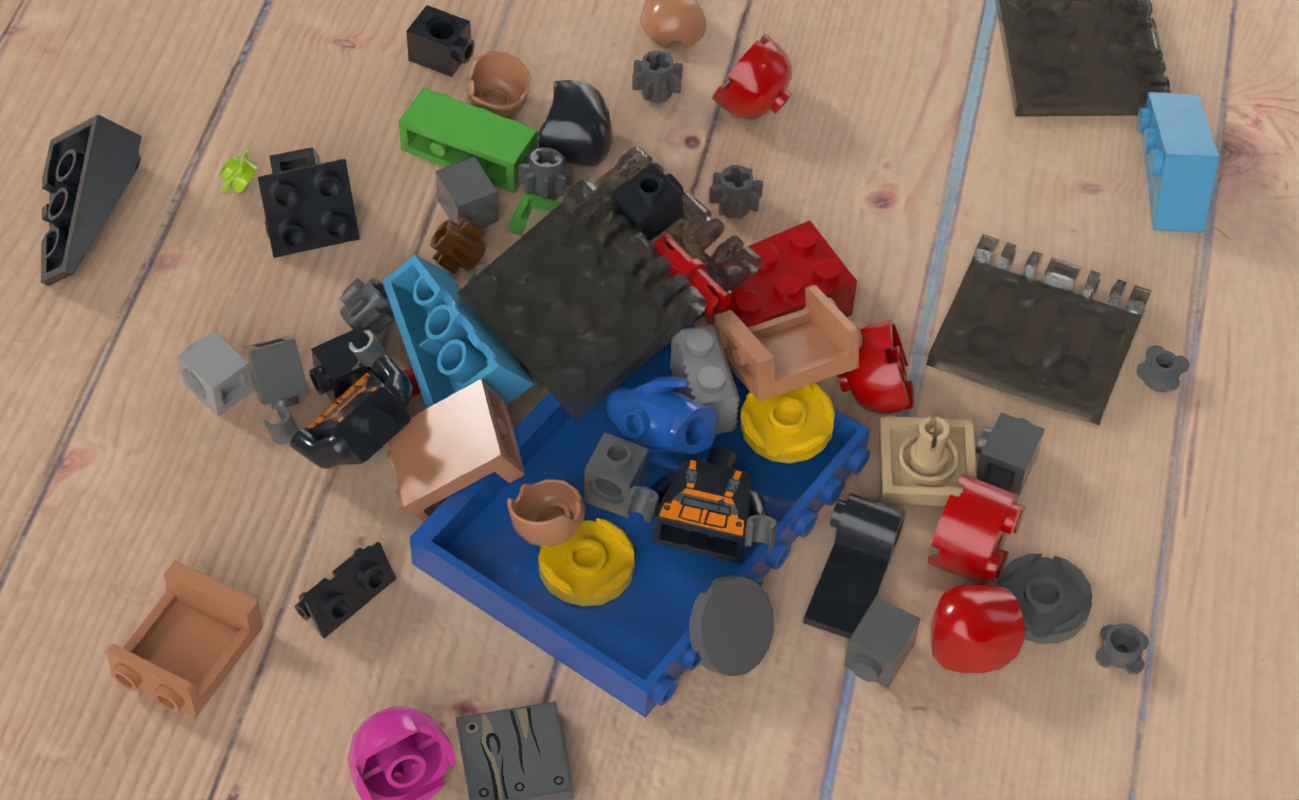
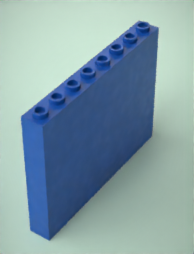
M641 296L513 429L525 475L508 483L496 472H493L450 495L409 538L412 564L646 718L657 704L663 706L669 701L677 688L678 679L686 669L693 671L702 661L699 652L693 651L689 629L693 605L699 594L707 592L709 587L713 585L709 583L717 577L731 575L746 577L757 582L762 587L764 576L771 568L778 570L784 564L791 551V544L798 536L804 538L810 533L818 519V512L825 504L832 506L837 501L843 491L844 481L851 473L858 475L863 470L869 460L871 451L867 449L870 429L834 408L835 419L832 438L823 451L809 460L782 463L771 461L755 453L744 440L740 426L741 409L750 391L730 369L740 399L738 401V417L736 418L737 428L731 432L716 434L712 446L699 453H670L682 463L683 460L689 458L706 462L710 449L714 447H725L733 451L737 456L734 469L747 471L751 475L750 489L761 495L769 516L777 522L774 549L768 548V544L764 542H752L751 547L745 546L743 563L740 565L652 543L655 513L651 523L643 521L644 515L638 512H632L629 518L584 502V469L604 432L632 442L608 419L605 412L608 394L614 389L621 387L634 389L649 380L672 376V370L670 369L672 334L675 330L695 327L648 298ZM649 460L648 482L645 487L649 488L669 472H677L678 470L663 467ZM546 479L564 480L579 491L583 498L586 509L584 521L591 520L596 522V518L608 520L621 528L633 543L635 570L630 585L619 597L603 605L582 607L565 603L551 594L540 579L538 565L540 546L528 543L516 533L507 507L508 498L515 501L523 484L532 485Z

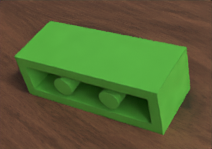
M423 87L399 120L401 150L445 167L476 157L494 186L513 193L516 192L521 184L518 183L519 164L525 163L526 154H531L534 150L538 149L537 129Z

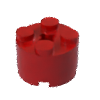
M961 474L956 483L965 487L959 496L950 494L931 544V546L940 549L939 555L928 556V564L978 584H985L988 579L992 581L995 578L999 579L1009 555L1008 551L1002 549L1007 534L1017 533L1026 507L1017 503L1018 494Z

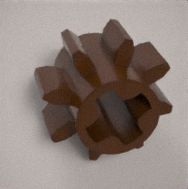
M463 216L457 224L450 219L444 221L437 228L430 242V246L437 251L432 259L452 274L457 272L459 266L465 271L472 270L485 253L486 245L479 240L484 232Z

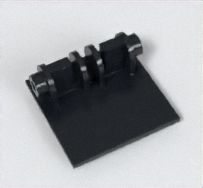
M346 159L257 177L266 219L264 223L267 236L270 239L273 258L360 240Z

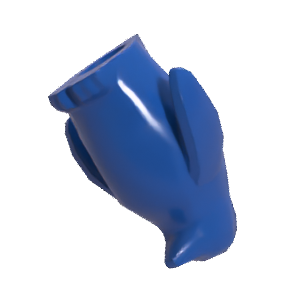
M658 377L634 389L623 387L614 389L608 394L606 399L605 412L610 422L616 425L621 433L633 443L649 448L650 461L669 469L678 470L682 464L670 452L682 454L699 453L712 446L717 432L714 429V425L717 422V414L714 407L702 405L672 390L688 386V381L682 377Z

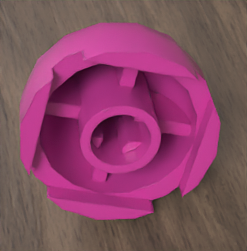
M408 706L390 707L374 713L363 721L352 736L347 756L353 784L363 800H429L440 792L446 784L442 776L447 771L449 764L452 769L454 768L456 761L453 746L442 728L429 714Z

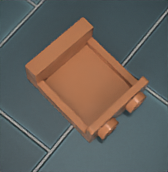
M816 285L806 287V306L804 309L748 328L732 310L715 315V326L729 368L759 402L859 368V348L862 346V335L859 327L854 321H850L837 308L834 300L827 298Z
M482 379L412 416L410 422L388 441L390 451L387 452V458L390 466L396 473L399 486L396 490L397 500L407 514H413L423 522L434 512L433 504L493 472H496L508 483L525 475L506 401Z
M174 560L164 573L167 592L126 645L122 648L112 643L106 650V655L111 669V676L122 687L131 691H135L138 688L152 695L157 703L171 712L181 710L196 718L261 631L263 623L258 600Z

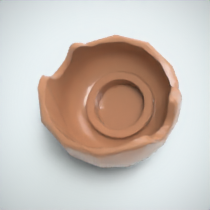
M647 0L640 17L645 34L650 38H654L666 48L674 41H681L686 47H691L704 36L706 28L705 16L697 0Z
M488 51L476 57L471 63L465 88L467 100L470 101V105L484 108L491 113L505 118H510L523 108L527 100L531 79L530 71L519 58L507 52Z
M546 479L532 485L523 484L517 499L514 501L508 498L507 507L516 533L530 544L545 547L560 545L570 539L582 524L586 511L579 491L564 480Z

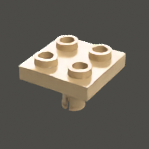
M880 416L881 503L945 506L950 494L959 496L965 487L956 483L961 474L977 479L974 421L942 419L937 416L936 418H931V416L926 418Z

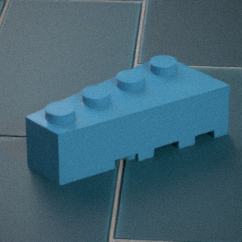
M414 254L382 280L426 409L480 379L502 396L507 405L534 385L527 373L448 272Z

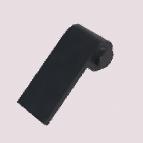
M852 493L849 494L846 501L838 499L830 521V526L837 528L835 543L804 616V624L848 639L851 638L878 594L897 545L906 511Z

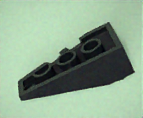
M96 115L50 140L42 176V189L49 192V204L42 208V220L49 222V231L41 242V283L50 286L74 274L139 167L141 160L139 153L141 135L101 115Z

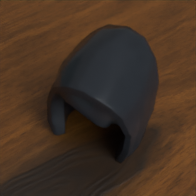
M574 80L554 81L552 105L546 121L538 132V148L555 149L562 156L566 157L565 162L589 167L598 166L606 158L613 144L610 113L604 98L590 84Z

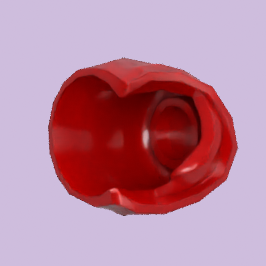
M969 584L950 588L939 598L931 621L930 644L932 656L944 669L959 673H987L1004 668L1018 656L1024 642L1025 626L1019 603L1012 592L1003 586Z

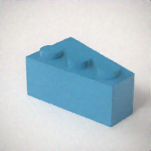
M1148 92L1146 108H1140L1138 111L1137 131L1143 135V153L1145 154L1153 230L1205 232L1219 154L1200 96L1197 94Z

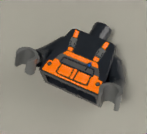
M364 330L369 338V342L365 347L357 349L350 342L349 348L362 365L371 367V371L366 372L305 428L298 429L288 408L283 406L277 407L276 410L282 421L277 424H271L267 420L263 421L272 440L276 444L290 443L292 449L323 469H330L337 465L363 464L410 422L412 418L404 408L411 399L412 383L391 357L385 355L384 346L370 330Z
M714 447L710 449L706 462L692 458L683 460L677 472H669L649 488L643 486L630 488L623 513L628 515L630 512H638L644 515L643 521L651 523L655 513L653 544L740 565L743 563L745 546L751 547L752 542H764L768 544V548L774 549L777 522L769 516L761 495L750 489L751 475L747 471L734 469L737 456L728 448Z

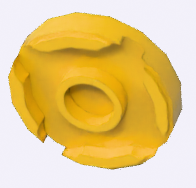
M815 383L760 402L749 392L741 409L740 426L744 440L755 453L771 461L795 463L809 460L823 451L832 438L835 411L830 397Z
M596 518L595 522L591 520L584 521L583 519L575 534L564 543L553 547L540 546L538 556L540 579L551 594L565 603L582 607L603 605L619 597L631 583L635 570L633 543L621 528L608 520Z

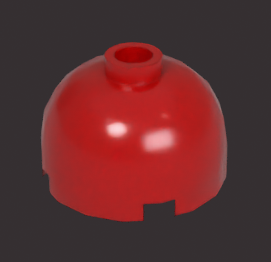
M764 34L760 42L757 40L727 75L729 83L724 88L719 86L712 99L726 111L740 118H759L769 109L776 114L792 95L786 90L792 79V65L787 54L775 41Z
M887 320L860 329L862 346L859 348V368L837 375L842 392L851 391L858 405L867 411L875 413H894L914 408L915 399L912 380L907 381L905 368L908 366V362L895 324H892V320Z

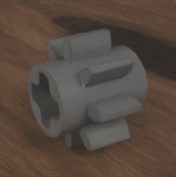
M664 51L648 52L642 61H634L632 89L641 90L642 96L646 101L655 103L666 102L671 97L672 92L679 94L681 92L683 65L682 63L674 64L670 53Z
M538 148L531 154H526L525 163L519 164L518 183L525 184V194H535L543 199L549 198L556 200L559 195L564 196L565 187L572 184L573 167L565 166L566 157L552 148Z
M730 165L722 173L715 172L713 174V185L709 188V203H719V215L742 219L750 210L758 211L759 199L762 197L763 181H753V169L740 165Z
M356 278L342 292L343 295L339 298L345 304L340 309V314L352 329L361 326L363 331L372 328L377 334H380L393 320L394 314L392 308H390L391 305L384 285L375 278H371L365 285L359 278Z

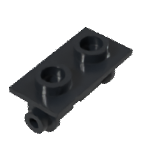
M376 542L372 547L368 545L364 549L358 547L353 551L351 557L332 571L334 577L331 580L324 578L308 592H303L299 595V602L295 605L297 613L306 621L312 617L322 638L325 639L396 580L381 543Z

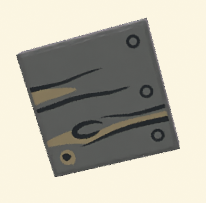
M556 701L456 717L469 800L574 799V789Z

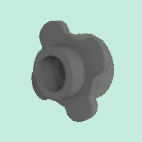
M1150 346L1146 351L1147 359L1137 367L1138 377L1143 380L1146 386L1154 391L1167 392L1176 390L1180 385V375L1189 369L1188 359L1181 355L1176 356L1174 353L1164 350L1161 346Z
M1120 623L1104 626L1100 631V637L1103 640L1102 647L1095 655L1097 663L1104 668L1111 666L1123 668L1133 675L1142 672L1145 666L1142 653L1148 647V637L1130 624ZM1118 647L1124 648V649H1126L1127 651H1126V652H1120V651L1118 650Z

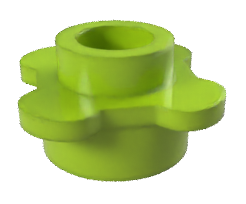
M247 148L240 157L232 154L220 170L219 176L223 178L224 182L220 189L222 193H225L229 188L238 194L241 193L253 177L258 165L247 158L250 150Z

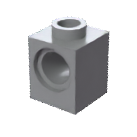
M215 331L202 340L192 343L183 353L177 356L183 384L217 416L254 391L249 362Z

